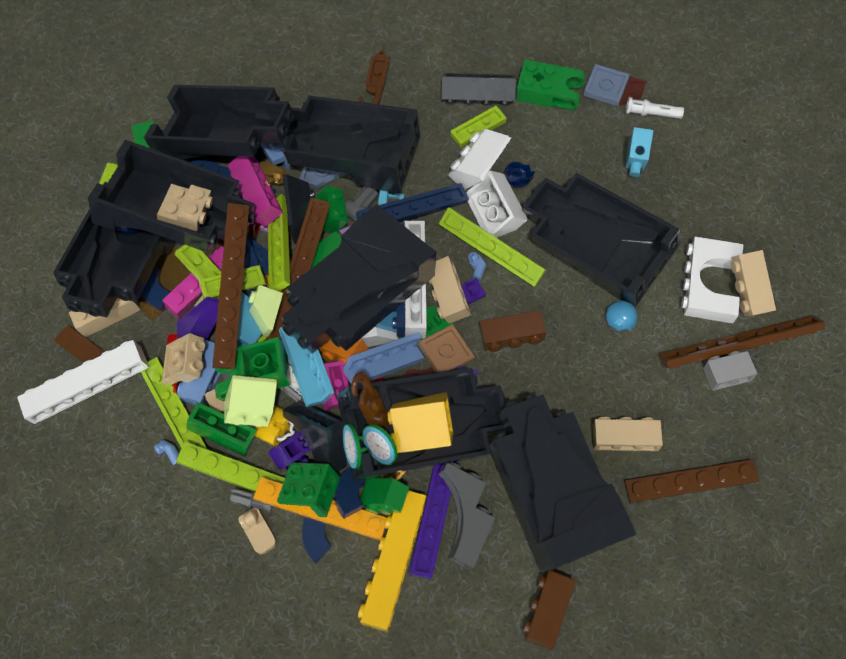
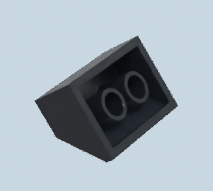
M285 174L283 175L288 224L293 242L297 244L310 199L315 198L314 189L310 190L309 182Z

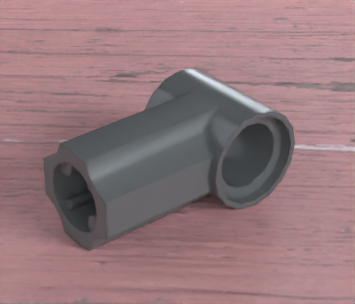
M364 186L353 200L349 199L345 203L347 217L356 222L358 220L356 217L357 211L370 208L379 197L376 190Z

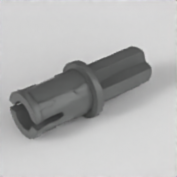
M237 488L232 489L230 494L231 501L247 505L249 509L254 507L271 513L273 506L253 500L255 491L251 493Z

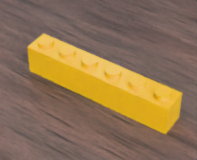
M408 491L402 512H393V515H389L385 525V528L388 529L387 535L381 538L379 544L381 555L379 559L374 561L372 572L375 573L373 581H368L365 595H368L366 604H361L358 614L362 625L389 632L426 504V495Z

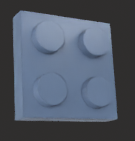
M595 64L583 96L618 106L630 74Z

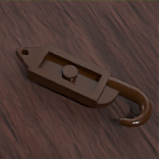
M383 49L371 57L365 83L366 91L374 95V100L371 104L379 105L390 64V60ZM360 96V97H359V102L365 103V102L363 101V97Z
M359 372L353 377L352 393L354 396H357V385L361 381L363 390L358 405L368 425H378L388 433V413L378 391L373 387L369 376L364 372Z

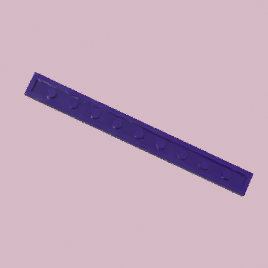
M458 366V367H457V370L467 369V368ZM473 369V373L476 375V377L478 374V370ZM444 464L434 466L410 569V575L430 580L433 577L451 496L449 487L438 474L441 466Z

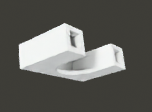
M694 237L692 243L688 244L686 255L689 256V261H686L685 273H688V277L685 278L683 283V290H686V296H683L681 308H685V316L734 323L739 314L740 297L717 294L708 290L700 279V271L707 267L731 269V257L743 254V244Z

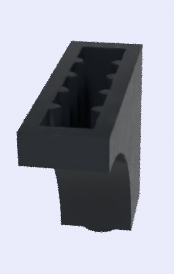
M301 402L283 409V417L290 421L306 439L313 453L315 464H329L336 473L347 467L342 421L310 406L306 407Z

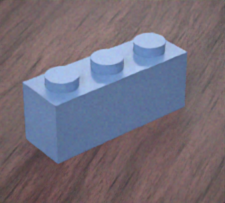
M204 340L205 349L201 360L203 368L200 377L188 383L181 382L177 389V395L181 401L196 406L197 402L207 405L208 401L204 394L214 390L221 373L212 368L215 343Z

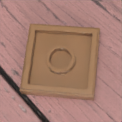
M453 325L418 342L419 348L436 373L454 371L458 366L462 367L475 358Z

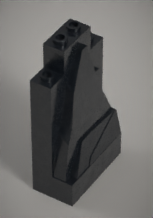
M173 85L167 96L174 110L163 132L158 124H151L143 138L150 149L181 160L206 155L254 157L257 149L260 147V143L282 144L285 136L288 134L291 123L294 121L295 114L289 101H280L274 87Z
M310 95L306 102L303 103L302 109L291 107L295 118L288 129V134L285 136L282 144L272 143L273 147L283 148V154L288 164L343 172L355 179L356 184L381 191L401 193L421 137L416 109Z
M128 140L123 142L116 153L118 167L106 186L97 183L88 197L91 220L96 225L116 231L118 226L142 229L207 253L211 246H215L218 238L225 239L228 203L249 205L247 235L249 232L248 226L250 223H254L257 215L254 212L255 203L240 198L239 180ZM171 184L187 189L194 185L211 190L213 204L210 209L207 208L205 223L200 224L198 231L157 219V213Z
M578 173L567 181L565 188L545 177L542 183H538L531 198H527L523 205L526 217L538 223L531 231L534 244L593 278L594 284L617 299L631 303L635 308L680 246L679 228Z
M89 208L53 272L58 284L66 288L62 298L67 309L73 312L88 313L94 317L101 316L107 318L117 298L123 301L137 302L159 257L164 253L168 254L176 241L142 229L118 226L116 231L96 225L92 223Z
M377 204L341 235L342 241L336 250L286 288L287 301L293 308L281 316L282 329L288 336L292 335L302 349H307L312 354L330 339L337 347L341 346L347 351L435 276L437 252Z
M472 368L372 383L373 387L377 389L387 413L395 403L447 392L454 432L451 446L397 452V459L391 465L381 464L366 450L361 453L360 467L358 469L351 468L353 482L378 478L387 474L491 454L489 446L491 441L487 434L505 430L499 416V412L504 409L503 405L505 403V395L501 390V386L477 389V377L473 373ZM362 384L357 385V396L353 395L351 386L346 387L337 394L343 429L345 424H352L358 437L362 436L363 429L368 425L358 405L363 390ZM388 421V434L391 436V433H394L393 424L390 425ZM363 440L359 441L360 449L366 448Z
M531 394L524 397L520 403L511 401L503 405L504 409L499 412V416L506 432L494 436L495 440L489 446L540 572L558 568L637 535L612 483L608 484L602 479L574 412L565 414V411L552 415L544 394L539 396Z

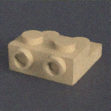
M171 184L157 213V219L198 231L200 224L205 223L207 208L210 209L213 204L211 190L194 185L187 189Z
M189 333L166 345L162 384L170 386L179 381L188 383L200 377L203 368L201 360L205 349L204 338Z

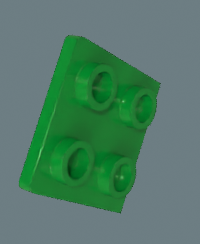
M291 463L277 502L282 505L309 506L319 517L327 518L340 477L329 464Z

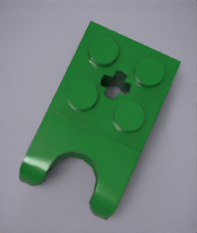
M524 59L517 86L516 101L550 108L553 106L575 110L580 104V96L569 88H580L585 81V74L579 69Z
M279 337L238 347L234 370L214 368L221 374L230 373L227 380L217 384L215 387V396L221 401L225 400L233 375L276 379V389L291 386L287 353Z

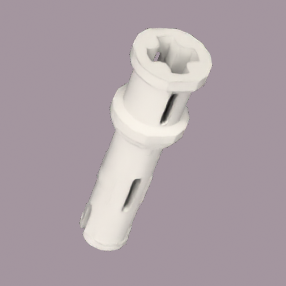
M629 97L625 113L641 114V116L651 114L682 119L684 107L649 103L647 99L640 101Z

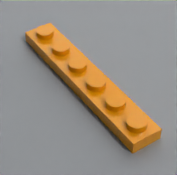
M263 477L260 478L253 500L381 541L387 521L386 517L360 510L343 519L334 500L332 501L327 518L319 517L309 506L279 504L277 499L283 484Z

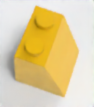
M447 392L395 403L390 408V411H388V421L390 425L393 424L394 433H391V438L397 446L398 453L451 446L454 432Z

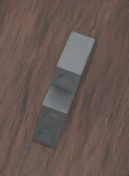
M450 462L442 465L438 472L439 476L449 487L457 510V532L448 559L470 569L474 568L495 517L489 515L490 512L485 508H476L486 483L481 481V477L477 474H468L461 470V466Z

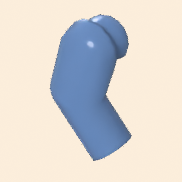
M471 252L468 255V260L474 269L472 279L477 278L478 281H481L486 264L479 254Z
M160 440L159 443L154 445L157 454L166 452L172 465L177 464L176 460L179 453L173 444L166 440Z

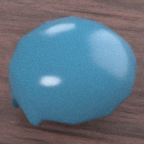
M616 301L606 310L605 318L608 325L617 331H630L638 323V313L634 305L627 301Z

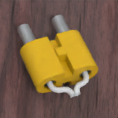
M275 405L268 427L248 425L257 430L255 437L273 446H278L288 436L292 437L295 433L293 431L294 425L283 417V409ZM286 430H287V431L290 430V432H291V433H287L286 435L284 434Z

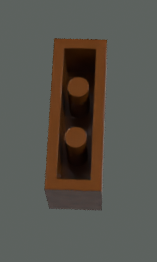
M541 310L480 321L479 329L484 351L496 352L508 346L510 348H518L525 343L535 345L545 340L546 329Z
M550 570L547 576L542 575L538 588L542 590L540 597H535L531 606V611H534L532 621L527 619L523 633L527 634L526 641L551 651L554 649L576 580Z

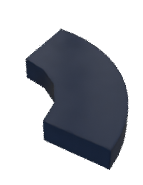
M154 268L141 294L152 307L163 311L165 306L162 300L170 292L162 288L159 282L161 272L159 269Z
M350 467L340 476L335 492V504L343 519L361 510L362 503L359 500L358 491L366 482V480L353 482Z
M304 517L302 525L303 543L308 555L316 564L331 548L325 534L327 523Z

